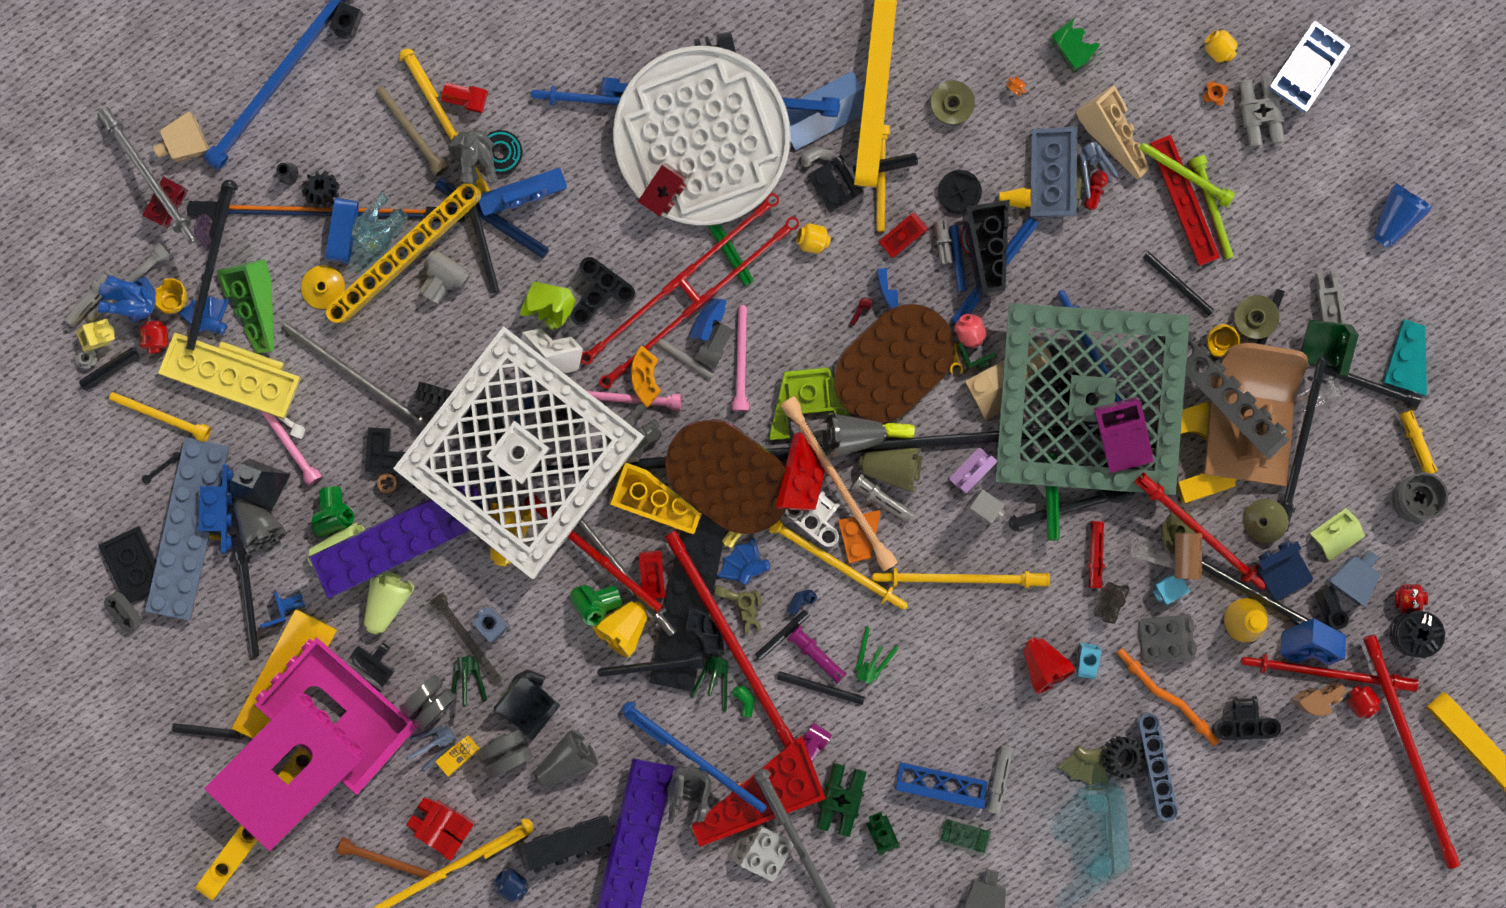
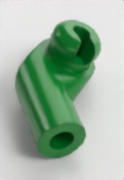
M734 687L732 691L733 696L738 698L743 704L741 716L752 717L754 696L747 687Z

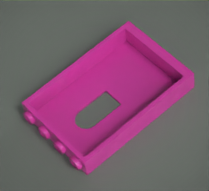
M316 637L314 641L309 639L301 647L304 652L298 658L294 655L286 664L288 669L283 675L279 672L270 681L273 686L268 691L263 689L257 695L255 707L272 720L300 691L304 693L311 686L320 687L346 710V713L335 725L342 727L352 741L361 745L365 753L361 761L341 780L347 788L357 795L417 727ZM299 744L313 757L312 751L308 746Z
M300 691L204 789L270 851L361 761L365 753L361 745L352 741L342 727L336 726L324 710H319L314 705L310 696ZM304 744L311 749L313 754L312 760L287 785L271 769L295 745Z

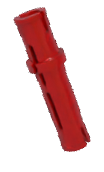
M1090 521L1089 563H1087V568H1089L1088 588L1102 589L1103 569H1105V564H1103L1105 522Z

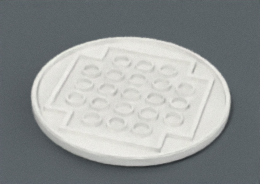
M714 46L679 48L660 55L644 66L633 77L621 96L613 127V144L618 166L627 184L638 198L641 197L660 166L664 163L687 177L684 182L687 185L680 196L675 195L672 200L675 203L668 214L663 213L662 216L691 225L721 224L741 217L758 206L772 192L781 178L787 163L791 141L790 122L785 103L768 75L744 56ZM664 186L663 188H660L662 190V196H664L665 194L669 195V193H667L668 187Z

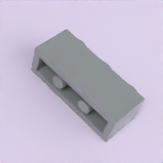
M982 489L974 494L965 510L984 524H992L1002 518L1005 513L1002 509L1005 505Z

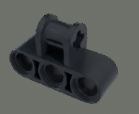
M1236 696L1232 699L1233 718L1217 720L1212 729L1214 735L1222 740L1267 739L1277 737L1281 732V725L1274 718L1259 717L1257 696L1238 699ZM1271 721L1274 728L1272 732L1267 734L1264 726L1267 722ZM1249 722L1252 728L1250 733L1245 735L1242 732V726ZM1226 723L1229 726V732L1222 736L1219 729L1221 725Z

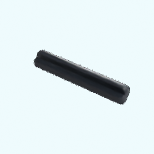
M911 153L881 159L878 173L915 166L918 164L917 154ZM853 165V173L855 176L856 165Z
M131 347L79 380L81 388L88 391L140 357L138 351Z

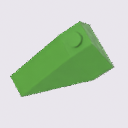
M266 260L250 261L217 270L223 293L226 298L232 300L236 308L233 311L236 317L240 316L245 324L244 331L255 352L274 351L272 281Z

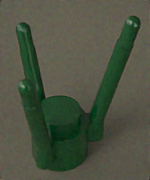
M475 656L457 657V663H454L455 671L451 691L455 694L460 673L462 675V706L466 707L467 675H473L474 670L482 699L487 701L479 670V662H475Z
M710 656L709 662L705 661V667L694 686V690L690 695L691 698L695 697L707 672L709 675H712L707 693L710 697L714 689L716 677H721L723 673L722 710L723 712L727 711L729 667L726 666L727 660Z

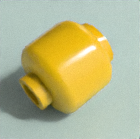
M1225 30L1213 31L1204 41L1206 43L1205 51L1217 63L1230 62L1237 54L1235 51L1238 43Z
M806 223L803 227L799 228L796 243L799 244L802 251L820 254L824 248L829 247L831 238L830 235H827V229L824 226Z

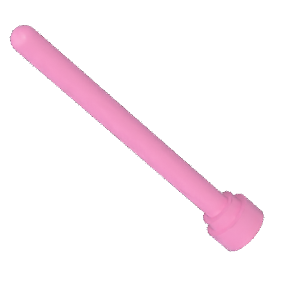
M745 305L738 307L736 397H734V401L731 404L732 411H749V401L745 397L747 308Z
M587 391L599 401L643 404L637 395ZM682 394L657 397L651 405L667 406V409H671V411L680 412Z
M261 411L303 471L302 475L305 484L309 487L319 481L322 475L318 469L315 470L309 466L276 417Z

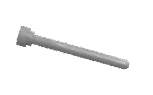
M159 242L153 247L152 255L124 281L132 283L137 281L158 261H166L172 255L171 252ZM112 299L103 301H106L108 303H114L116 300ZM98 305L87 315L88 321L93 322L102 314L98 312Z

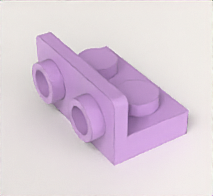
M978 448L951 475L949 480L963 494H967L998 461L992 455L988 456L981 448Z

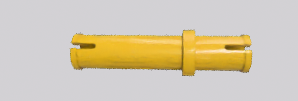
M1413 410L1399 414L1406 431L1405 436L1411 442L1422 472L1431 474L1437 472L1438 470L1422 435L1423 429L1419 427Z

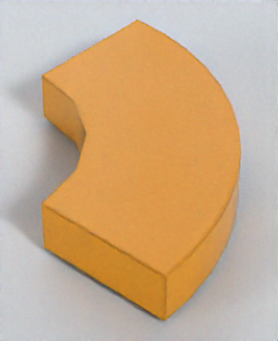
M641 345L632 363V384L639 400L648 408L662 392L654 378L655 366L659 359Z

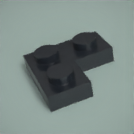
M368 427L365 472L399 474L393 468L406 452L390 451L391 429Z

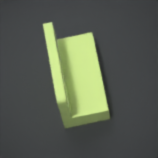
M1347 508L1310 533L1312 539L1322 548L1325 557L1329 561L1365 537L1359 520Z

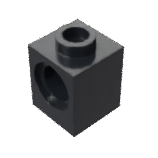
M339 2L330 25L335 31L334 34L344 39H347L348 36L354 38L363 17V12L358 8ZM344 18H351L349 26H341V21Z

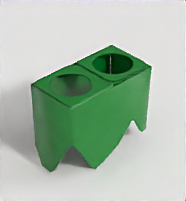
M1077 15L1049 38L1051 42L1053 39L1060 49L1058 52L1066 62L1064 58L1066 57L1073 69L1069 65L1068 67L1073 73L1102 54L1095 55L1089 60L1098 49L1100 43L1090 44L1082 42L1083 34L1086 35L1084 29L1072 28Z

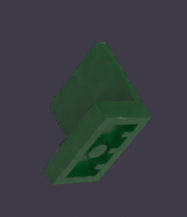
M1309 320L1301 352L1307 356L1308 363L1317 364V360L1323 357L1326 359V365L1334 366L1339 375L1348 376L1359 334L1351 324Z

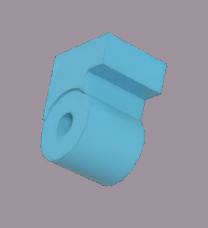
M1079 644L1077 677L1096 678L1101 656L1099 645Z

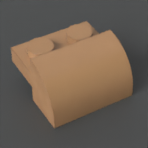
M1175 533V578H1202V533Z
M1332 682L1320 691L1319 689L1308 687L1291 698V701L1303 712L1324 716L1333 713L1329 704L1335 705L1343 700L1342 695L1347 693L1342 684Z

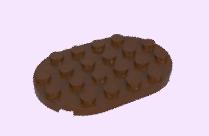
M902 304L885 311L844 349L837 360L834 388L842 406L856 418L881 423L893 421L907 413L944 378L950 369L954 357V338L949 325L936 311L922 305Z
M719 419L697 420L679 430L671 440L665 462L670 484L683 499L724 529L740 534L758 533L773 526L784 515L787 508H776L783 476L786 472L784 465L776 456L738 427Z

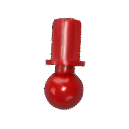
M1095 171L1091 175L1090 180L1093 186H1090L1091 197H1086L1084 203L1086 209L1095 210L1100 196L1104 195V190L1101 188L1105 187L1108 183V176L1104 171Z

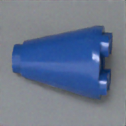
M1396 183L1390 189L1375 229L1376 235L1373 238L1389 247L1391 243L1394 244L1428 215L1432 206Z

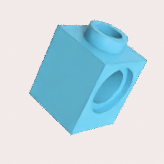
M1175 573L1153 585L1155 590L1152 591L1156 600L1159 603L1163 602L1164 605H1168L1190 592L1184 579L1175 578Z

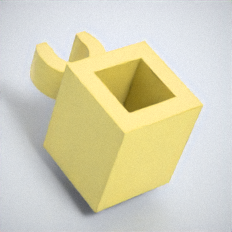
M108 319L82 325L76 331L84 352L107 346L115 340V331L113 326L109 324Z

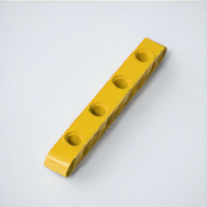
M299 746L278 774L287 785L307 766L301 765L298 762V756L301 754L306 755L309 758V763L312 760V756L301 746ZM242 825L194 888L211 901L215 899L258 841L255 837H247L244 833L245 827ZM220 863L225 864L228 867V873H220L217 865Z

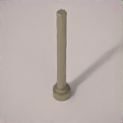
M383 86L376 89L377 94L428 159L430 171L436 177L446 171L449 167L446 161L436 157Z

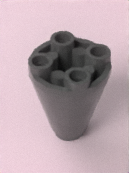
M235 496L233 497V508L240 538L247 555L260 550L268 552L275 547L274 543L287 535L283 525L266 508Z

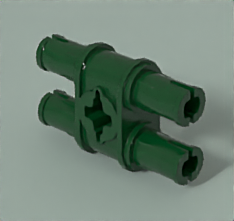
M833 763L828 782L823 784L825 786L823 792L826 799L818 803L820 813L816 828L829 831L833 812L838 811L842 814L838 834L850 837L855 818H858L860 815L858 812L862 797L865 795L862 790L867 771L854 768L850 786L845 789L841 786L845 766ZM841 794H844L845 799L849 802H843L842 806H840L835 797H840Z

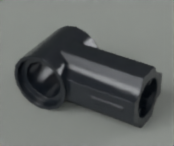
M1330 585L1314 592V596L1325 617V624L1335 630L1345 628L1349 622V617L1343 610L1333 586ZM1335 613L1339 614L1342 619L1338 626L1332 622V616Z

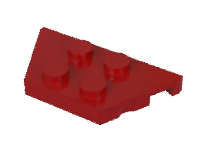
M798 432L793 436L776 508L812 511L816 510L825 471L803 433Z

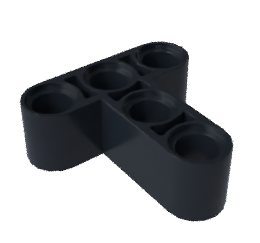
M586 257L580 262L579 269L582 275L591 281L592 284L571 312V319L576 326H588L610 296L623 305H629L634 302L636 298L634 288L620 276L593 257ZM587 263H594L596 265L595 271L591 274L584 271ZM605 276H612L614 278L613 284L609 287L602 285V279ZM623 289L632 291L631 297L627 300L620 298V292ZM597 293L601 296L600 302L595 305L590 304V295ZM580 311L587 313V319L584 322L576 321V314Z

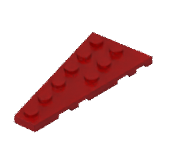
M802 735L760 768L767 769L771 773L768 778L786 813L826 799ZM755 773L739 786L767 806L763 813L759 812L732 791L707 812L702 823L695 821L692 824L699 847L776 818L758 782H755Z

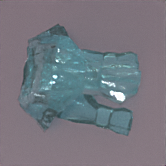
M382 192L361 216L355 218L352 229V237L356 240L357 244L367 252H373L374 254L386 253V251L390 250L393 233L404 225L408 218L407 213L402 209H393L389 218L385 221H377L378 211L389 200Z

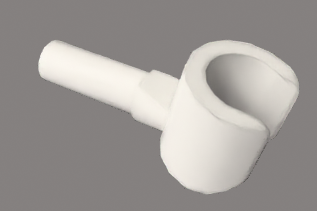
M279 418L292 428L290 435L302 439L305 432L303 426L290 421L288 418Z

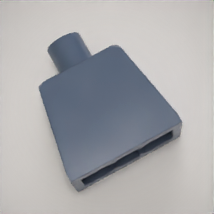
M1367 550L1362 559L1350 556L1327 578L1326 582L1357 605L1365 606L1380 577V573L1372 568L1379 557Z

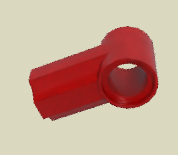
M446 82L443 87L441 101L462 106L469 111L483 113L488 91L475 86H469L468 88Z

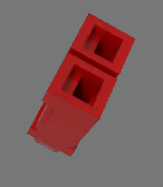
M424 797L417 808L427 813V816L422 820L413 814L406 826L415 832L414 837L431 846L451 861L472 829L475 821L438 799L435 802Z

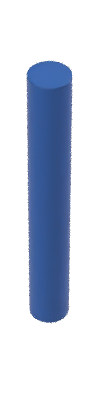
M951 225L949 230L950 238L952 239L951 245L957 291L962 292L966 291L959 231L958 225Z

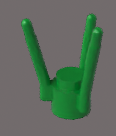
M866 626L858 663L855 667V670L858 671L855 677L868 684H872L874 679H878L879 674L899 647L895 646L878 668L875 666V663L882 651V647H878L870 663L865 661L863 665L870 630L869 626Z

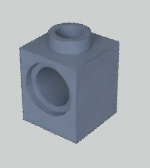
M483 607L475 614L477 619L472 622L489 642H495L511 627L494 607H488L487 609ZM488 617H492L495 621L492 629L487 628L485 624Z

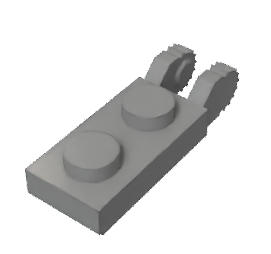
M1329 271V280L1332 288L1326 289L1323 273L1317 272L1316 283L1321 320L1347 324L1341 286L1339 287L1336 271Z

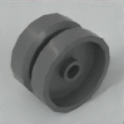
M436 675L429 678L400 707V710L407 717H411L421 710L420 714L414 719V725L421 732L432 722L434 723L457 697L450 689L443 690L438 696L435 695L443 684Z
M520 729L507 735L505 733L487 742L488 745L475 751L481 762H485L493 757L496 761L488 764L484 769L489 779L533 757L528 746L517 750L513 748L524 740Z

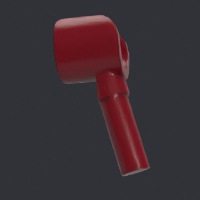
M866 297L860 299L850 324H856L863 309L870 311L872 299Z

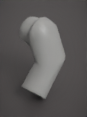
M812 147L802 153L801 164L804 167H810L816 159L830 161L833 151Z

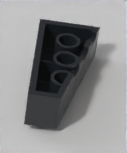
M1010 200L967 206L962 212L979 299L1001 295L1006 288V252L1008 248L1007 230L1009 226L1008 210Z
M602 815L574 824V827L571 828L569 826L558 829L551 835L542 834L534 837L530 842L525 843L521 841L516 844L524 869L534 870V873L546 870V865L555 862L557 866L568 862V857L576 855L577 858L589 855V850L597 848L598 851L610 848L614 835L608 815Z

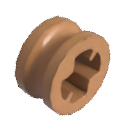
M382 474L378 478L377 486L383 493H393L398 488V479L392 474ZM390 477L392 478L391 482H394L393 487H388L386 490L383 488L385 485H382V481Z

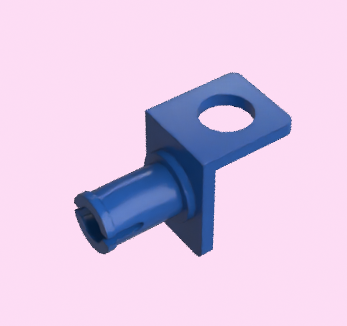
M277 591L274 592L282 618L260 624L261 629L286 621V612L305 607L304 601L294 603L303 599L302 594L299 593L298 595L282 599L279 598Z

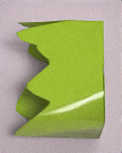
M533 281L520 315L530 316L538 312L539 321L552 315L554 321H556L555 327L557 329L561 324H564L572 312L576 299L568 288Z

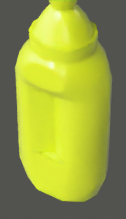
M902 423L882 424L886 428V437L914 438V425Z

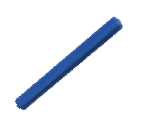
M1028 217L1008 243L1006 252L1007 265L1038 226V222L1034 218ZM977 287L973 289L952 317L951 321L956 324L961 316L971 314L982 298L979 299Z

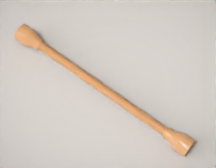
M793 396L780 404L784 413L801 428L800 430L804 433L803 435L807 438L806 440L810 443L809 445H811L814 453L819 457L818 459L822 462L821 464L825 467L824 469L828 472L827 474H829L832 482L837 486L836 488L840 491L839 493L843 496L844 501L848 503L847 506L851 508L850 511L858 520L865 535L869 537L868 539L872 542L871 544L881 569L886 571L893 567L898 561L893 553L877 539L878 537L874 534L873 529L869 527L870 524L862 515L855 500L851 498L852 496L848 493L849 491L844 486L837 471L833 469L834 467L830 464L831 462L827 459L828 457L823 452L819 442L815 440L816 438L812 435L813 433L809 430L808 425H806L801 405L796 397Z

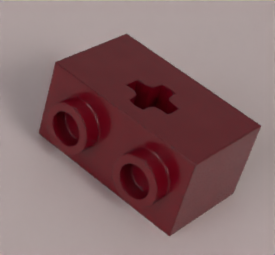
M664 163L660 166L637 202L659 217L663 213L668 214L675 204L672 202L675 195L680 196L687 185L684 182L687 177ZM664 186L668 187L667 193H669V195L665 194L664 196H662V190L660 188H663Z

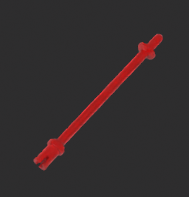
M1141 473V476L1139 475L1136 478L1135 484L1148 494L1149 499L1152 501L1159 500L1195 533H1202V539L1242 573L1241 580L1243 582L1251 581L1259 589L1266 588L1265 582L1256 574L1257 567L1255 565L1246 566L1165 495L1164 487L1161 484H1156L1146 473Z
M1262 654L1261 659L1242 657L1240 661L1242 665L1260 667V673H1265L1266 669L1381 685L1377 675L1268 660L1267 654ZM1395 673L1390 675L1395 691L1417 692L1419 685L1417 678L1400 677Z

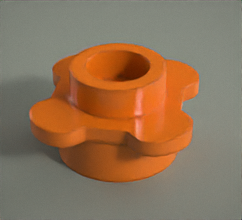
M1019 77L1008 78L1010 81L1006 86L1017 96L1027 92L1024 88L1026 84Z
M1214 81L1208 82L1203 100L1205 102H1213L1217 106L1223 105V98L1225 93L1228 92L1227 86L1215 84Z

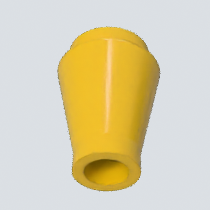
M1023 187L1000 192L999 201L1010 200V206L1026 209V207H1031V189Z

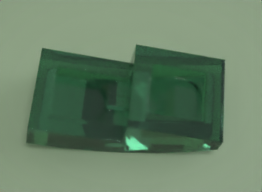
M946 819L940 841L986 853L992 831Z

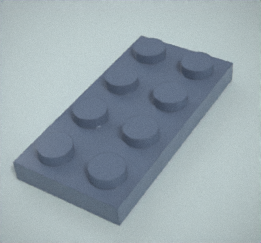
M1077 128L1032 129L1031 217L1076 216Z

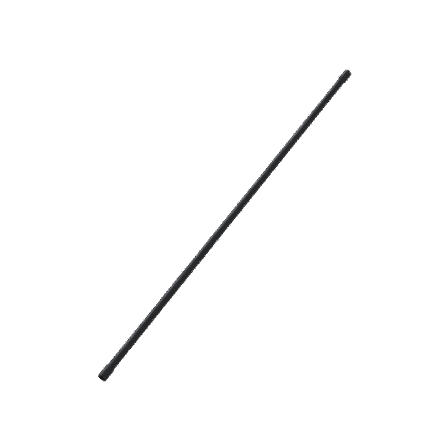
M1097 423L1085 424V425H1086L1087 428L1090 430V429H1091L1093 426H1095ZM1081 424L1076 425L1070 430L1073 436H1081L1087 432ZM1061 426L1049 427L1047 429L1054 438L1064 431ZM1028 428L1026 430L1033 437L1042 428ZM1098 428L1092 432L1093 434H1100ZM999 431L924 436L910 439H886L880 445L853 453L998 442ZM1022 431L1021 440H1029V437ZM1043 432V433H1042L1038 438H1036V439L1050 438V437H1049L1045 432ZM821 444L820 447L825 452L824 444ZM791 447L769 448L767 450L778 459L788 458ZM666 457L640 458L638 462L628 464L642 469L666 468ZM589 462L578 463V467L590 466ZM562 464L563 469L574 468V465ZM558 465L547 466V471L558 470ZM537 466L533 473L542 472V466ZM502 469L500 477L511 476ZM492 470L484 471L485 479L489 478ZM589 470L579 471V474H586ZM479 471L468 472L469 480H480ZM463 472L452 473L453 483L464 482ZM566 472V473H563V476H564V475H575V473H574V472ZM446 473V474H438L439 476H441L444 480H446V481L448 482V475H447V473ZM551 474L548 477L559 476V474Z

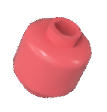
M965 314L955 324L956 334L963 346L969 348L978 347L986 338L987 333L981 317L977 315Z

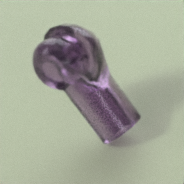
M202 214L196 220L194 234L204 248L207 249L211 246L212 238L208 234L211 218L206 214Z

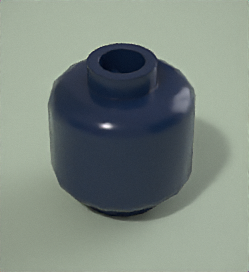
M513 869L502 870L493 883L495 885V893L510 903L517 899L522 900L528 891L526 888V878Z

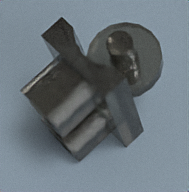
M1107 582L1106 586L1100 591L1101 597L1094 609V616L1102 617L1105 623L1115 624L1118 619L1117 615L1126 602V597L1130 591L1129 586H1118L1112 582Z

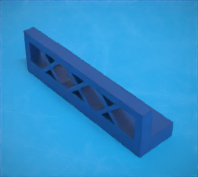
M900 762L895 789L984 809L986 801L984 797L988 781ZM904 768L914 770L918 778L912 782L902 781ZM917 771H922L925 773L920 776ZM929 773L935 774L940 781L933 787L926 786L922 780ZM939 775H940V776L947 777V778H945L944 780H941V778L939 777ZM951 778L957 779L961 785L954 792L948 791L944 785ZM920 780L923 785L915 784V782ZM961 780L967 781L968 783L963 785ZM972 783L981 784L980 796H970L966 787ZM942 785L945 790L938 789L937 787ZM964 790L966 794H961L958 792Z

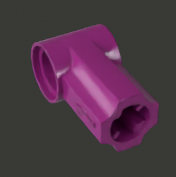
M814 722L803 737L812 762L819 751L824 749L832 736L831 733Z

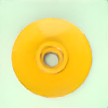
M326 265L311 268L304 275L301 282L303 298L309 305L317 309H327L345 291V282L342 275L335 268ZM319 283H325V289L319 290Z

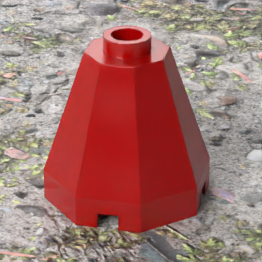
M1034 637L1025 643L1026 647L1023 649L1032 687L1037 695L1053 688V685L1063 682L1076 672L1071 661L1043 638L1037 639Z

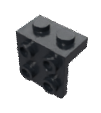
M519 676L494 706V711L516 725L528 738L533 740L561 705L545 690L524 676Z

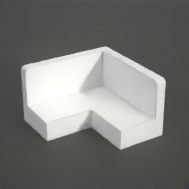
M542 328L522 332L521 340L563 373L579 369L583 348L572 337L552 340Z

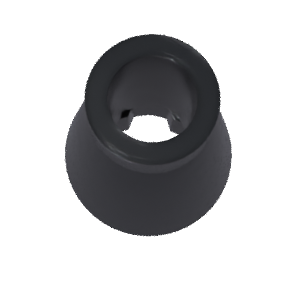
M280 163L276 168L277 178L280 182L292 184L297 180L299 171L293 163ZM287 168V172L283 174V170Z

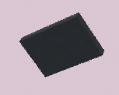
M137 526L99 544L98 546L120 593L126 597L130 604L148 596L156 559L141 527Z

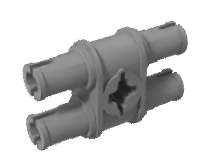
M1274 76L1261 78L1264 96L1261 100L1255 99L1252 80L1239 82L1242 99L1239 107L1242 109L1244 121L1242 125L1244 129H1247L1250 148L1263 145L1260 132L1262 124L1269 126L1271 144L1285 142L1282 129L1284 117H1282L1280 107L1281 97L1269 89ZM1260 107L1263 111H1269L1263 117L1261 113H1254L1257 112L1260 109Z

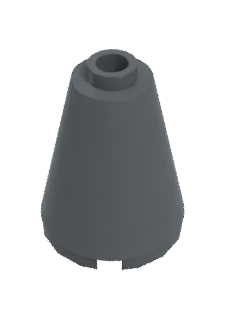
M828 413L824 418L823 423H827V430H823V444L826 454H830L829 458H836L880 445L887 436L886 428L882 426L881 422L835 413Z
M572 729L567 732L536 768L535 779L541 786L551 787L594 769L598 764L597 756L590 744L586 746L582 742L585 739L584 736Z

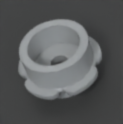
M81 348L75 360L78 365H81V368L90 369L96 365L98 358L94 349L84 352Z

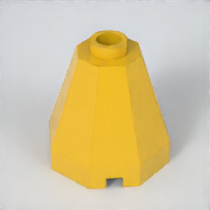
M630 601L605 616L592 629L602 641L605 639L609 643L608 646L623 657H630L636 649L648 615L645 612L647 609L638 601L635 603Z

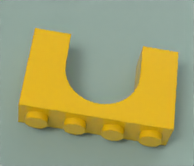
M1208 402L1182 410L1181 434L1195 433L1207 441L1210 407ZM1157 419V420L1154 421L1155 426H1156V429H1158V419ZM1203 471L1196 476L1178 481L1176 488L1181 503H1187L1235 487L1237 479L1205 475Z

